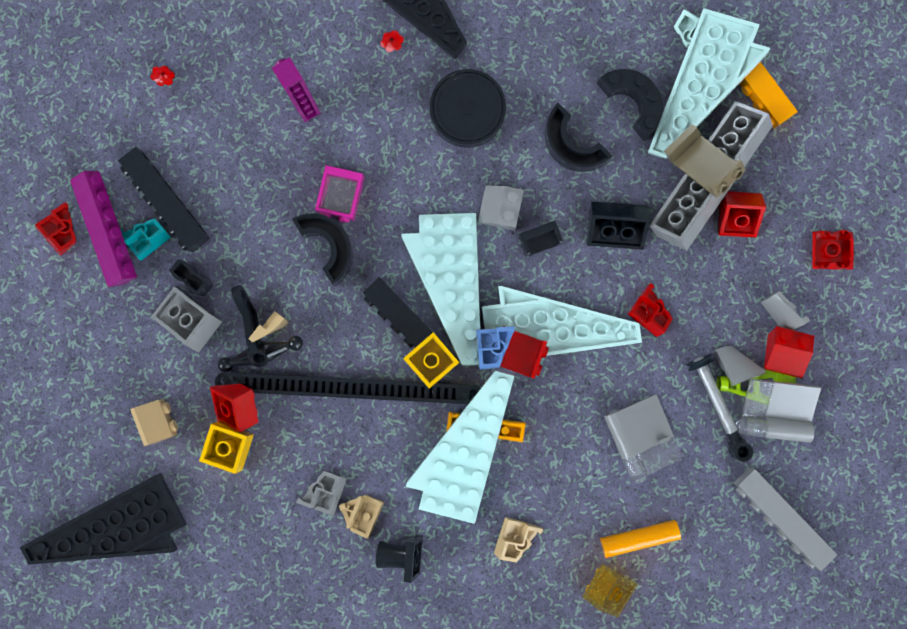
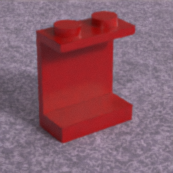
M514 331L500 367L535 379V376H539L542 370L541 359L546 357L549 347L546 346L547 341Z

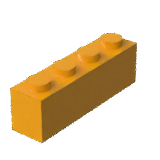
M761 62L739 83L744 95L749 96L753 101V107L769 114L773 129L798 112Z

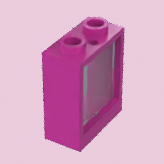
M325 165L315 211L330 218L331 216L338 217V221L349 223V220L355 221L365 178L364 175Z

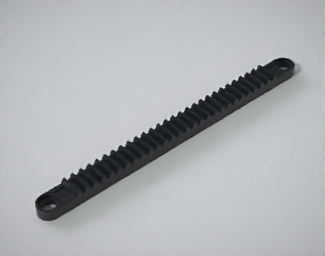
M232 372L220 373L215 378V386L221 385L222 377L226 376L230 379V384H242L251 388L254 393L452 404H469L472 400L469 397L470 391L481 389L477 385L435 383L431 388H428L424 382Z

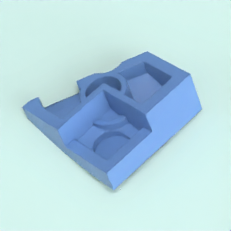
M514 326L476 330L479 370L500 367L514 333Z

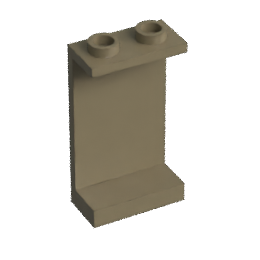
M693 124L664 151L671 163L715 198L724 194L735 180L740 179L746 171L742 160L734 161L702 137L698 128Z

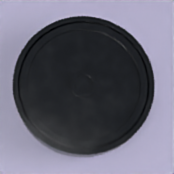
M474 69L457 70L442 78L434 88L430 99L431 121L436 132L448 143L463 148L478 147L493 139L503 125L506 113L505 96L499 84L488 74Z

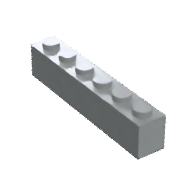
M749 467L733 483L737 487L735 491L742 498L747 497L751 501L749 505L757 513L760 511L764 515L762 519L769 526L774 525L776 527L778 536L784 541L787 539L791 543L789 547L797 555L801 553L805 558L803 561L808 567L822 571L837 556L832 548L755 469Z

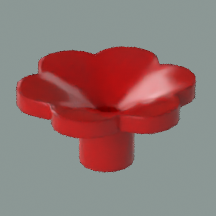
M392 30L383 34L380 44L387 52L401 49L404 38L402 35H399L398 31Z
M155 66L152 69L150 78L156 81V84L159 86L171 85L175 78V73L168 66Z

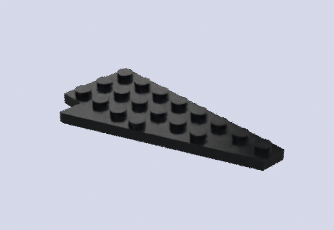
M382 0L454 59L467 46V41L445 0Z
M161 473L21 546L20 549L28 565L171 553L178 549L170 533L185 526L186 522Z

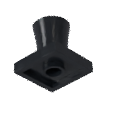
M415 535L407 541L406 546L380 541L376 551V568H403V582L412 583L420 575L423 536Z

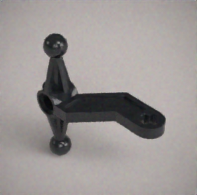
M237 285L232 287V298L243 317L248 349L232 359L227 357L221 358L218 361V369L220 371L229 372L233 366L253 365L255 367H263L269 361H272L289 349L297 351L302 348L303 340L297 335L290 337L288 342L267 343L261 341V338L251 342L249 337L259 326L257 312L243 286Z

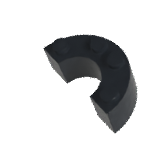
M630 69L613 70L601 76L597 85L608 98L623 94L631 97L636 102L639 109V117L633 125V129L643 141L648 139L657 128L663 111L662 98L656 85L644 74Z
M557 103L552 109L545 126V143L553 159L561 166L576 172L593 171L609 162L613 156L600 143L593 147L582 148L570 141L567 136L566 127L571 115Z
M308 213L293 218L294 224L304 238L320 236L329 242L331 257L322 269L331 284L337 286L349 273L353 261V247L348 234L339 223L322 214Z

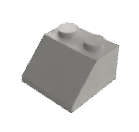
M485 186L478 223L515 231L524 190L507 186Z

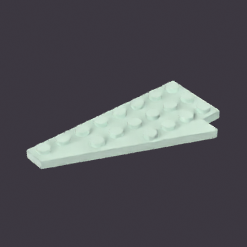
M498 370L492 373L407 481L406 487L423 491L419 510L475 524L514 379L513 374Z

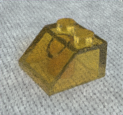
M602 563L596 570L593 580L586 587L582 597L598 610L619 617L638 584Z

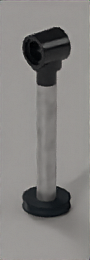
M708 354L690 361L685 366H689L688 371L697 369L730 440L728 442L729 454L741 462L749 461L753 457V448L746 442L744 437L740 436L708 367V364L715 359H711L712 354ZM743 446L744 453L738 455V449Z

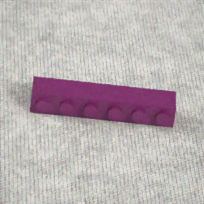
M291 58L277 61L272 70L303 121L307 122L319 115L321 112Z
M100 171L81 172L72 178L70 182L108 287L125 285L136 279L137 275Z

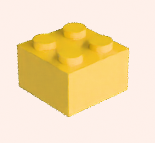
M434 333L403 358L428 388H431L459 363Z
M221 422L212 423L199 461L236 474L243 470L254 434L245 430L239 433Z

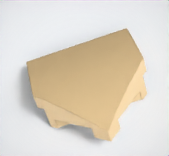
M364 495L339 505L340 511L343 512L347 523V529L350 528V531L369 539L384 502L369 495Z

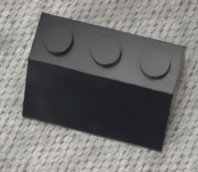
M591 201L587 246L644 250L651 221L649 206Z

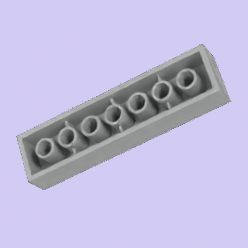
M735 101L708 141L734 161L742 160L745 167L773 125L768 113ZM685 174L649 226L655 236L687 251L728 190L718 198H715Z

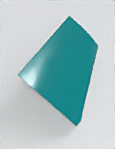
M155 218L143 224H135L133 229L125 233L120 229L125 243L140 261L171 238Z

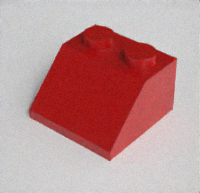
M728 191L719 206L718 235L756 238L766 209L762 193Z
M776 326L767 337L764 369L802 379L813 354L815 336Z
M242 384L210 387L217 421L239 433L259 423L257 417L258 410L254 402L255 395L251 388Z

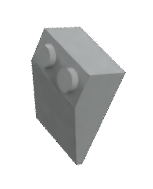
M175 286L151 316L184 345L198 353L222 323L216 316Z

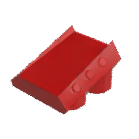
M840 230L838 232L812 231V269L853 270V232L847 230Z

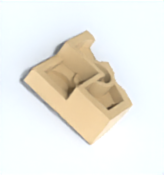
M274 311L263 326L259 325L249 337V340L254 342L285 327L289 322Z
M505 517L494 554L500 560L517 562L522 557L523 552L532 545L531 540L536 536L537 532L539 534L543 532V528Z

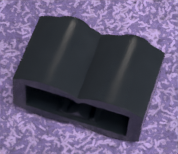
M178 259L169 269L171 275L178 281L184 282L187 289L194 294L205 296L213 287L210 279L199 274L198 270L188 262Z

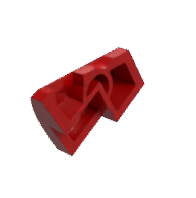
M66 202L52 210L49 216L35 224V228L60 256L76 243L72 219L70 218L69 207Z
M650 283L636 300L628 315L654 336L659 337L666 332L673 318L669 311L665 309L662 299L658 300L652 290L655 287Z

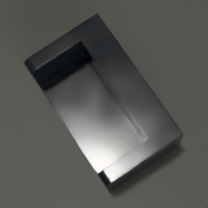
M556 221L518 235L526 257L563 243Z

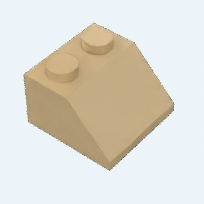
M164 399L130 409L144 446L178 435L177 423L170 416L171 407Z

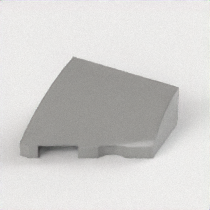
M780 291L770 294L760 302L779 327L793 330L810 321L807 316L801 318L797 313V307L789 302Z
M725 346L716 349L714 352L721 370L725 371L732 386L746 380H752L766 373L763 368L733 346Z
M323 471L318 480L308 487L309 491L303 498L299 497L296 503L334 516L347 479Z

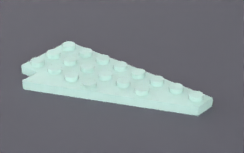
M703 8L648 154L667 159L664 151L691 124L698 127L769 53V47L753 43L760 24Z
M476 213L419 215V233L402 234L403 242L461 365H479L476 330H480Z
M498 286L500 304L482 307L485 329L514 326V331L547 341L546 346L549 347L546 356L642 343L639 323L503 286Z

